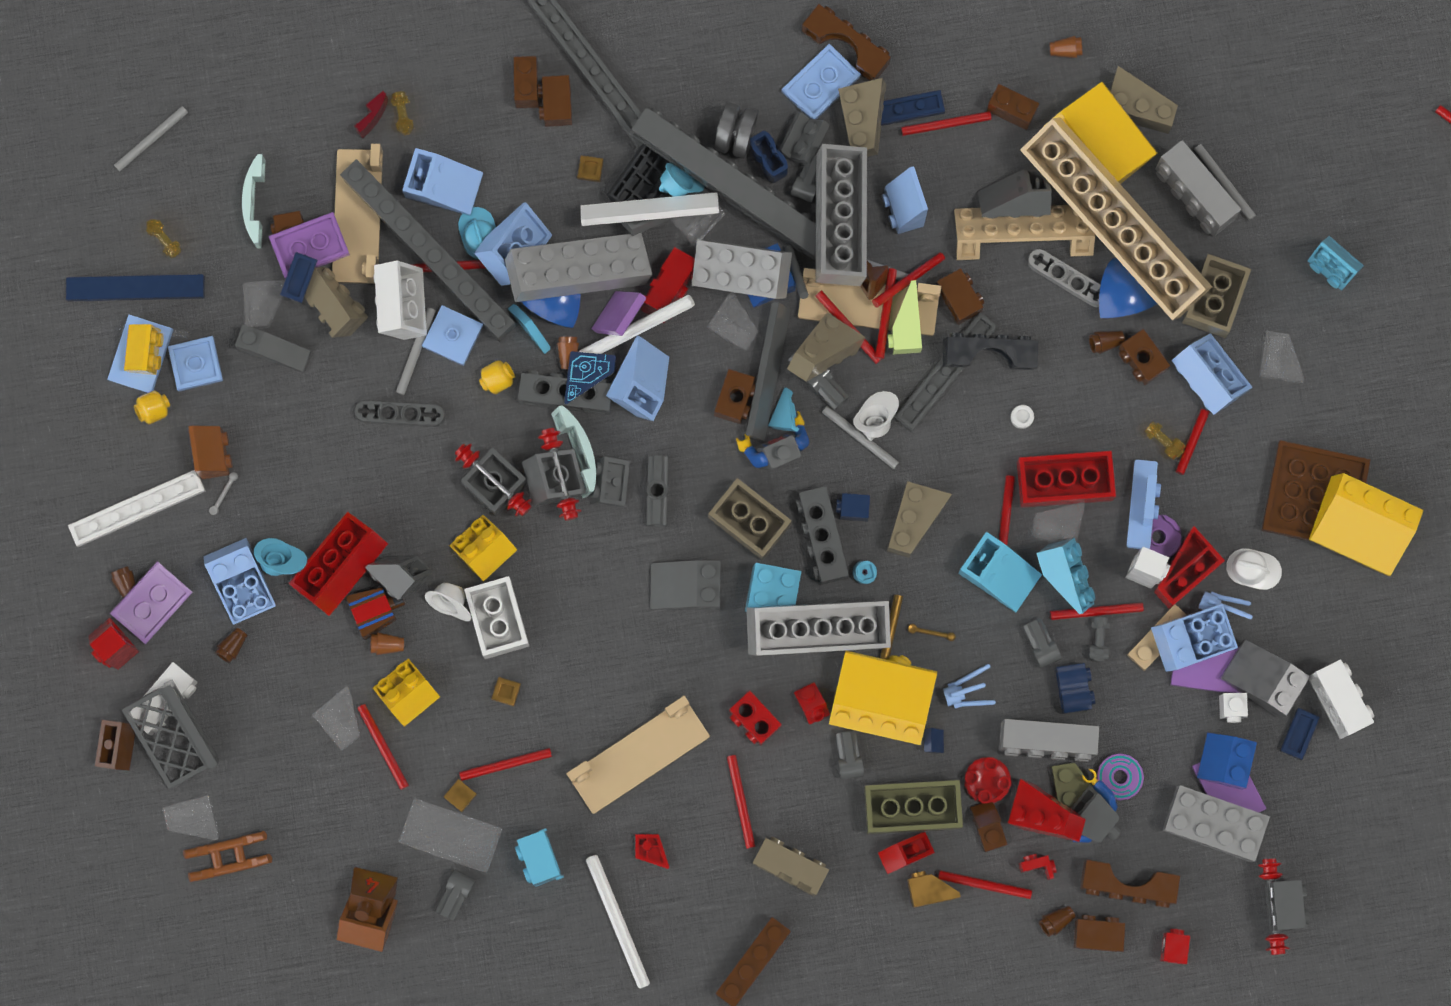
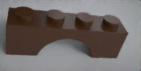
M818 4L802 24V32L818 44L828 40H841L848 43L854 49L857 56L856 70L868 81L878 79L890 64L891 57L889 52L882 46L877 47L871 43V39L862 32L859 34L855 31L853 25L847 20H840L836 17L835 12L831 8Z
M1085 860L1080 889L1086 890L1085 894L1099 896L1101 892L1109 894L1110 899L1123 900V896L1132 898L1134 903L1146 904L1148 900L1156 902L1155 906L1169 908L1170 904L1174 905L1177 903L1180 876L1155 872L1144 885L1131 887L1121 883L1114 876L1109 863Z
M772 917L715 994L730 1006H736L791 931Z

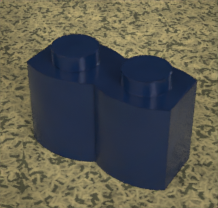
M762 131L750 138L751 154L758 163L762 164V170L766 178L770 182L775 183L787 176L788 164L786 158L780 151L776 150L772 136L768 132Z
M1085 663L1056 667L1055 672L1062 714L1091 710L1092 705L1095 704V695L1093 690L1089 691L1088 682L1092 680L1090 668H1086Z

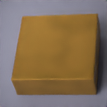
M581 155L577 178L600 182L603 158Z
M498 677L492 700L515 706L521 684Z
M458 779L445 794L444 798L463 812L477 794Z

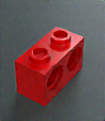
M751 691L746 693L729 709V712L732 714L729 718L737 727L742 725L748 731L745 735L754 745L757 742L762 745L782 727V724ZM748 705L752 708L753 713L749 717H743L739 713L740 707ZM760 722L766 723L769 728L768 732L758 734L755 731L756 724Z

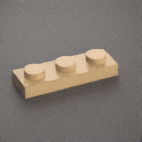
M1175 604L1155 626L1186 616V614ZM1152 630L1127 654L1143 671L1160 655Z

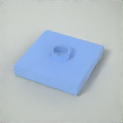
M442 305L422 347L464 366L484 325Z
M213 336L168 346L178 391L223 381Z

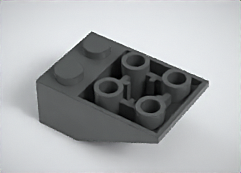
M1023 169L978 191L982 217L992 219L1005 216L1018 218L1020 216L1042 217L1044 215H1051L1052 191L1050 183L1037 169Z

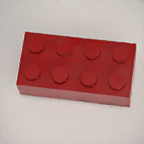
M1112 451L1019 457L1017 461L1021 508L1113 501L1116 497Z
M347 511L307 560L306 566L289 582V585L330 616L367 571L366 566L376 560L388 543L374 530Z

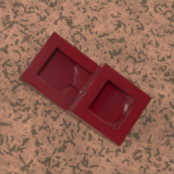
M384 91L366 104L369 114L355 125V129L362 139L376 126L386 109L388 97Z

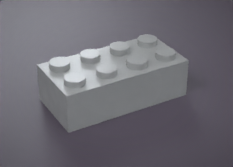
M1183 140L1161 156L1155 168L1157 171L1156 175L1162 182H1167L1171 187V193L1176 199H1181L1184 202L1187 212L1192 217L1196 216L1206 234H1211L1214 238L1235 221L1242 209Z
M697 240L692 286L773 299L786 298L792 252L713 240Z
M1004 719L1000 727L999 751H1003L1005 756L1018 757L1021 753H1028L1029 758H1042L1044 755H1051L1053 760H1065L1068 757H1075L1077 762H1089L1091 758L1098 755L1099 726Z
M1179 785L1176 787L1162 831L1237 858L1255 862L1270 816Z

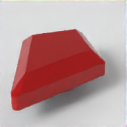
M635 834V858L669 869L670 867L659 834Z

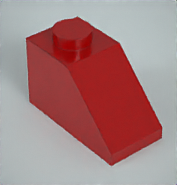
M922 832L878 852V855L887 874L932 855L935 851L926 832Z

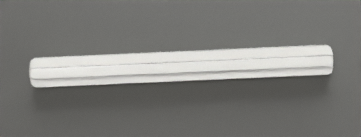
M686 295L630 324L623 336L609 335L579 350V352L602 354L692 308L695 305L694 300L690 295Z
M597 855L590 856L586 859L587 865L638 988H644L650 984L600 860Z

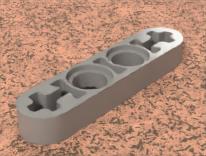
M1037 249L1030 254L1028 265L1034 272L1087 304L1099 307V299L1094 301L1093 294L1090 292L1086 296L1083 294L1088 284L1092 286L1089 291L1095 294L1097 291L1100 292L1101 285L1044 250ZM1042 256V262L1048 265L1049 261L1053 262L1049 266L1048 272L1044 271L1046 268L1044 264L1039 263L1038 266L1035 265L1033 257L1038 258ZM1054 267H1061L1064 270V276L1061 278L1054 277L1052 269ZM1073 279H1081L1084 287L1081 290H1075L1071 285Z

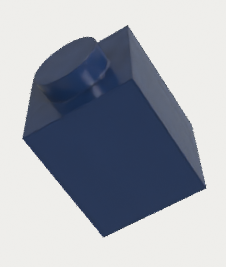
M842 493L841 500L837 499L836 513H840V520L868 522L870 495Z

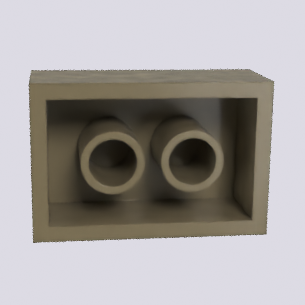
M1207 254L1200 273L1210 283L1212 288L1186 311L1182 323L1226 338L1230 333L1251 269Z
M738 478L708 513V518L762 561L792 524V520Z

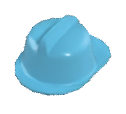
M666 163V170L660 178V192L669 193L675 197L684 196L688 193H699L704 190L705 186L672 163Z
M473 207L471 215L462 214L460 216L458 226L467 253L473 258L478 259L474 254L485 237L496 228L490 212L484 208Z
M263 539L254 548V556L260 563L262 570L271 576L294 574L301 571L307 564V557L303 551L278 539Z

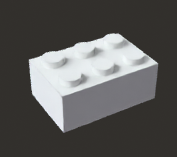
M401 261L374 265L375 304L377 306L376 325L378 333L402 340L426 336L423 268Z
M509 576L464 589L484 659L529 647Z
M1341 659L1316 671L1309 678L1340 739L1374 723L1372 709L1369 705L1365 706L1361 698L1363 693L1358 684L1354 685L1350 677L1352 672L1349 666L1343 663Z

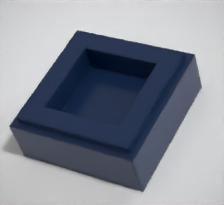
M924 729L925 752L944 753V730Z

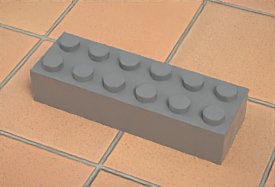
M822 144L816 155L815 283L861 286L867 277V148Z
M642 233L634 236L625 234L510 249L505 258L515 302L645 285L652 276Z
M873 600L746 607L749 655L891 648L889 601Z

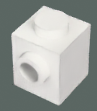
M1223 693L1219 696L1220 719H1227V723H1240L1241 719L1248 717L1247 693Z

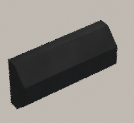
M642 144L609 190L607 196L612 202L661 198L664 192L659 190L661 185L660 178L666 170V163L671 162Z

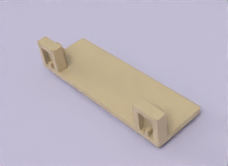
M371 144V150H337L335 217L350 254L347 257L334 261L332 264V272L335 274L334 279L338 283L375 284L374 265L379 264L380 218L349 187L340 174L357 159L382 185L383 150L380 144Z
M1070 205L1051 206V215H1044L1042 217L1020 216L1013 218L1005 216L992 219L982 217L980 208L954 210L957 234V260L980 259V243L1070 240V256H1093L1095 233Z
M804 268L803 279L809 296L805 299L800 298L799 319L821 321L827 312L830 314L815 297L822 290L853 326L879 329L883 304L876 308L872 303L873 299L868 300L860 286L815 283L816 269ZM918 283L917 296L921 335H934L938 300L941 286ZM885 286L879 291V293L874 297V299L885 291ZM909 287L904 288L893 296L889 331H892Z
M683 696L666 707L664 712L590 761H584L566 774L590 811L595 814L707 740L710 735L691 708L686 697Z

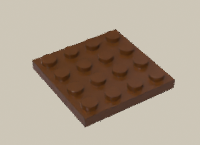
M1279 440L1261 531L1310 541L1309 538L1331 476L1345 473L1366 483L1371 459Z

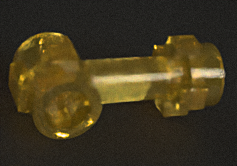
M404 91L395 92L392 94L391 103L392 106L397 107L399 119L396 123V128L403 135H409L414 128V124L407 116L405 104L409 103L408 96L405 95Z
M150 219L147 222V233L150 236L157 237L165 247L163 252L166 256L169 255L170 258L176 257L182 251L179 247L180 244L176 240L172 242L163 231L164 225L160 220Z
M1153 421L1144 431L1147 434L1146 436L1150 440L1155 437L1166 447L1163 452L1172 460H1175L1176 457L1179 458L1184 452L1185 444L1178 438L1172 441L1160 430L1162 426Z

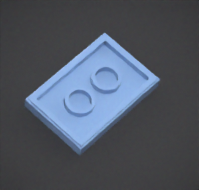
M828 44L781 89V92L808 118L818 119L840 97L838 89L853 85L861 77V73L834 47Z
M128 315L107 380L149 393L154 390L160 370H157L156 375L124 371L129 325L151 324L161 329V333L164 335L163 346L159 347L158 355L161 356V366L173 328Z

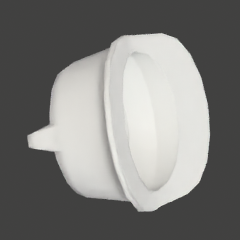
M886 391L877 392L870 396L853 419L855 428L863 432L869 441L884 436L888 433L891 420L898 410V398L895 394Z
M1239 549L1234 551L1227 561L1226 570L1229 577L1240 585L1267 590L1279 583L1282 576V568L1279 561L1274 556L1252 549Z
M442 583L434 591L426 592L425 599L435 610L464 621L471 620L472 617L469 611L463 606L466 594L462 587L450 583Z

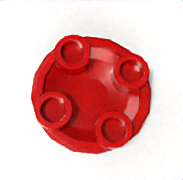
M982 757L975 760L968 767L965 774V787L968 794L974 800L984 804L995 803L1002 800L1011 787V775L1007 766L1000 760L993 757Z

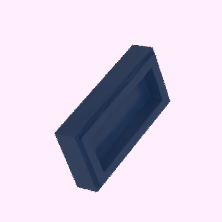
M295 252L280 295L302 303L318 260Z
M1297 708L1280 752L1303 760L1320 717Z

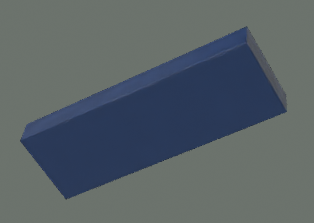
M941 90L884 101L881 126L945 114Z

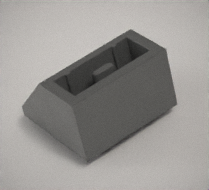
M386 556L366 566L370 576L375 581L380 582L386 588L387 593L397 600L417 592L433 573L418 556Z

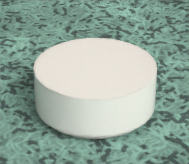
M1019 405L1013 409L1011 422L1016 428L1026 429L1033 423L1034 413L1030 407Z

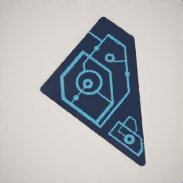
M571 351L564 404H568L614 373L616 356Z

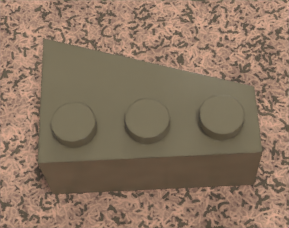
M1118 66L1110 92L1136 125L1169 134L1178 105Z
M883 78L839 88L850 146L866 147L867 157L878 155L884 94L886 92L885 81Z
M315 267L305 299L311 307L315 306L319 310L321 315L318 318L322 323L325 321L332 329L329 332L332 338L351 336L368 318L364 313V307L349 296L350 291L334 279L335 274L330 269Z
M827 312L795 352L787 369L807 382L827 371L828 367L841 363L843 359L850 355L851 357L856 355L865 336Z
M907 481L887 552L910 558L950 500L952 494Z
M771 837L770 840L765 838L753 861V865L815 897L829 872V869L825 868L826 864L816 859L811 861L805 858V853L798 849L792 848V850L783 847L784 842L775 837Z

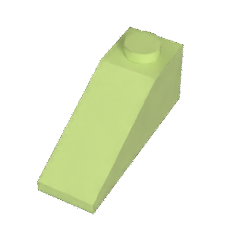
M916 280L911 281L893 325L892 334H888V347L893 348V355L919 353L922 350Z

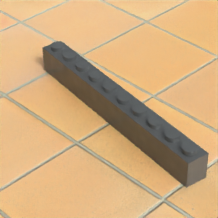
M645 108L630 130L629 134L714 193L717 192L718 196L816 263V224L813 223L811 216L804 212L802 214L797 212L791 202L785 199L783 201L775 196L776 193L766 186L763 188L756 183L757 180L748 173L744 175L737 170L738 166L729 160L725 162L719 158L717 151L710 147L706 149L700 144L701 141L697 137L683 133L681 131L682 128L675 122H667L662 118L663 115L658 110Z
M357 159L340 174L349 187L499 342L516 327L515 322Z

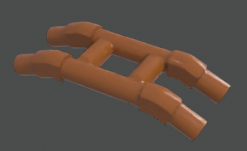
M261 831L183 850L185 859L211 854L214 867L188 873L189 881L205 880L271 863L272 856L270 854L246 859L243 846L266 840L267 833ZM234 848L237 862L223 865L220 851Z

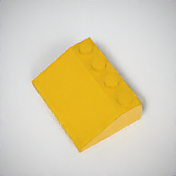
M1103 82L1053 117H1060L1120 184L1158 154Z
M1345 473L1331 476L1309 540L1384 575L1391 576L1416 533L1423 510Z
M845 651L829 724L921 745L937 671Z

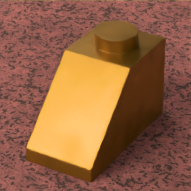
M925 871L911 874L912 878L907 880L913 908L961 897L960 892L934 875H926Z

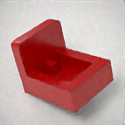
M815 682L794 692L809 724L819 722L830 715L826 702Z
M1037 854L1023 857L1024 862L1019 863L1021 873L1044 867L1047 880L1054 879V874L1057 873L1054 860H1049L1048 855L1040 858L1037 857Z

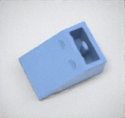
M415 148L402 191L405 198L471 215L483 172L439 154Z
M637 335L606 396L636 417L654 421L664 401L669 356Z
M247 538L203 556L204 565L233 625L276 606Z
M1223 604L1151 627L1166 672L1178 670L1238 648Z

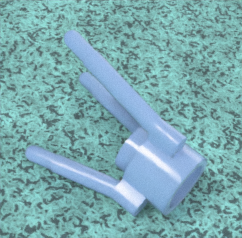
M1205 591L1198 608L1204 610L1223 604L1221 600L1250 606L1251 602L1220 595L1212 591L1211 593ZM1223 604L1225 610L1248 619L1253 617L1244 611Z
M990 664L973 671L955 682L947 684L948 687L943 689L947 705H954L955 709L964 706L994 705L996 703L995 700L961 701L965 699L964 694L984 688L986 686L985 683L962 689V686H959L991 667Z

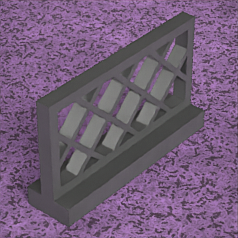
M173 679L121 709L168 789L207 768L210 769L218 765V755ZM162 694L166 701L164 709L150 706L152 698ZM149 700L148 705L142 704ZM135 707L146 709L144 720L133 718L130 710ZM149 710L162 713L160 725L146 722ZM165 714L176 718L178 721L176 729L162 726ZM144 726L158 729L155 741L145 738L143 735ZM161 730L174 733L172 745L158 742ZM177 734L188 738L190 741L188 749L174 746ZM156 746L170 749L167 760L156 757ZM173 750L186 753L183 765L170 762ZM189 754L198 756L203 764L197 768L186 766ZM168 765L182 769L180 777L171 781L166 773Z

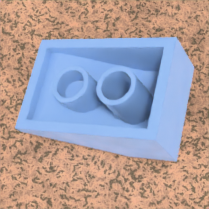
M913 166L887 184L884 194H882L885 208L889 207L891 215L888 216L892 229L896 228L897 234L924 227L928 211Z
M525 202L485 237L474 254L501 286L510 285L505 264V258L510 249L546 245L552 234Z

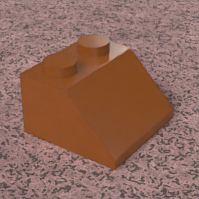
M188 426L195 472L202 479L229 475V468H232L233 465L231 455H227L226 446H229L227 432H224L220 426Z
M349 896L339 920L337 940L382 952L390 933L398 900L393 899L382 917L369 916L368 920L359 921L355 918V912L348 909Z

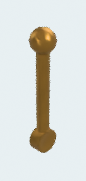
M915 624L908 626V632L911 634L919 632L944 637L949 641H954L956 638L953 632L947 634L918 628Z

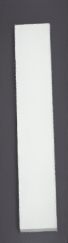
M716 192L581 205L582 226L715 214L719 213L718 194Z
M193 470L69 524L68 527L76 546L80 547L206 492L200 476Z

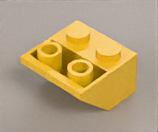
M151 324L129 325L124 371L149 375L157 374V370H160L161 356H158L159 347L163 346L164 341L161 329Z
M484 515L476 519L467 530L457 536L454 542L449 545L483 582L517 551L516 547L503 532Z
M409 658L399 664L394 671L381 679L373 687L377 695L404 727L440 698Z

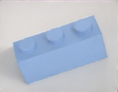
M1211 333L1189 345L1171 360L1175 364L1177 371L1185 377L1191 389L1199 395L1204 406L1213 415L1253 388Z

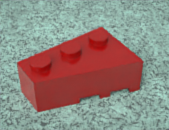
M674 247L662 265L656 280L653 279L651 282V288L645 296L646 300L641 306V311L649 315L685 297L689 290L686 286L693 278L695 258Z
M1195 526L1188 532L1170 563L1166 577L1163 578L1162 582L1160 581L1154 591L1168 609L1172 608L1225 561Z
M110 617L89 635V645L94 649L91 654L99 663L106 665L108 668L114 667L119 670L140 652Z
M1020 778L1008 824L1026 831L1080 842L1086 819L1056 800L1052 795L1043 791L1039 786Z

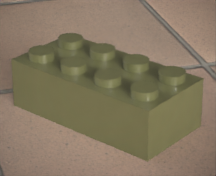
M960 780L865 785L864 787L867 834L963 828Z

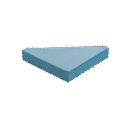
M513 304L508 308L510 313L544 354L551 349L550 345L532 319L517 305Z
M784 387L768 426L776 430L797 432L799 428L795 425V405L791 400L793 392L788 388Z

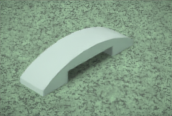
M257 154L249 167L244 181L242 212L250 238L256 248L262 249L263 226L260 221H254L255 183L265 182L266 160L262 154Z
M563 405L558 406L551 415L557 431H560V434H568L571 445L575 450L586 491L585 494L581 495L583 499L588 497L595 489L596 465L594 454L588 437L580 423Z

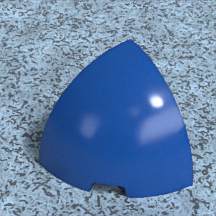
M1112 258L1104 271L1099 293L1100 318L1132 315L1157 305L1156 301L1117 258Z
M581 294L521 302L538 316L552 323L573 328L579 313Z

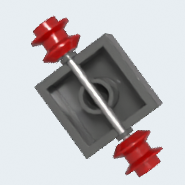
M555 428L545 429L541 431L542 435L538 436V439L544 440L541 449L548 451V453L535 454L522 462L533 506L558 503L556 507L562 508L563 511L559 518L564 517L565 521L578 518V513L582 512V510L576 509L575 505L579 500L575 498L586 493L575 450L558 451V448L563 444V441L557 439L561 432L555 431Z
M472 444L460 446L455 452V455H457L455 461L462 460L464 462L463 468L473 467L461 480L462 485L495 516L507 505L508 510L512 508L516 510V517L527 514L532 508L530 505L532 499L525 500L523 498L524 492H520L527 485L526 478L493 447L479 461L480 451L473 452L471 450Z
M1263 859L1262 864L1258 865L1263 868V873L1259 877L1263 880H1269L1266 881L1265 889L1269 930L1271 933H1274L1265 938V940L1270 942V947L1266 951L1271 950V955L1285 954V949L1290 948L1285 946L1284 941L1289 937L1285 934H1279L1280 931L1306 928V923H1309L1308 909H1304V899H1307L1306 886L1302 885V880L1276 882L1274 879H1279L1283 875L1277 871V867L1282 863H1277L1276 859Z

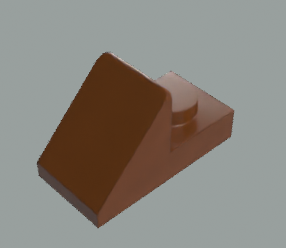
M867 260V277L860 287L868 300L874 299L885 286L888 265L872 267V264Z
M982 803L970 807L984 852L1008 845L1000 823L1001 818L994 803Z

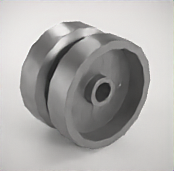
M727 102L718 124L714 150L726 153L729 151L732 141H734V156L745 159L750 148V138L754 135L759 110L746 108L741 119L738 120L740 115L739 105Z

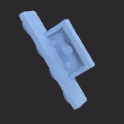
M1135 460L1127 537L1128 548L1141 549L1145 547L1150 549L1153 519H1158L1159 505H1155V497L1160 498L1161 484L1157 483L1158 463L1156 461Z

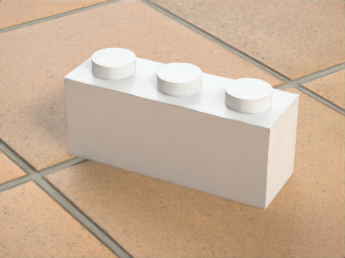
M1142 547L1134 556L1125 578L1151 589L1155 584L1159 585L1160 581L1162 582L1163 578L1166 577L1170 565L1167 564L1169 557Z
M172 662L145 695L173 679L183 698H189L195 692V685L198 682ZM162 694L153 697L150 706L164 709L166 701ZM149 700L142 704L148 705ZM135 707L130 713L133 718L143 721L146 709ZM149 710L146 722L160 725L162 713ZM165 714L164 721L169 717V715ZM144 726V731L151 736L154 733L157 734L158 729Z

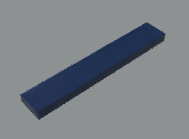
M203 274L66 277L67 301L205 298V276Z

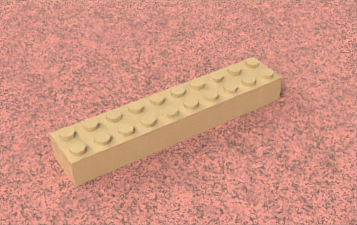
M1060 117L1052 118L1020 149L1172 320L1180 318L1212 288L1210 283Z

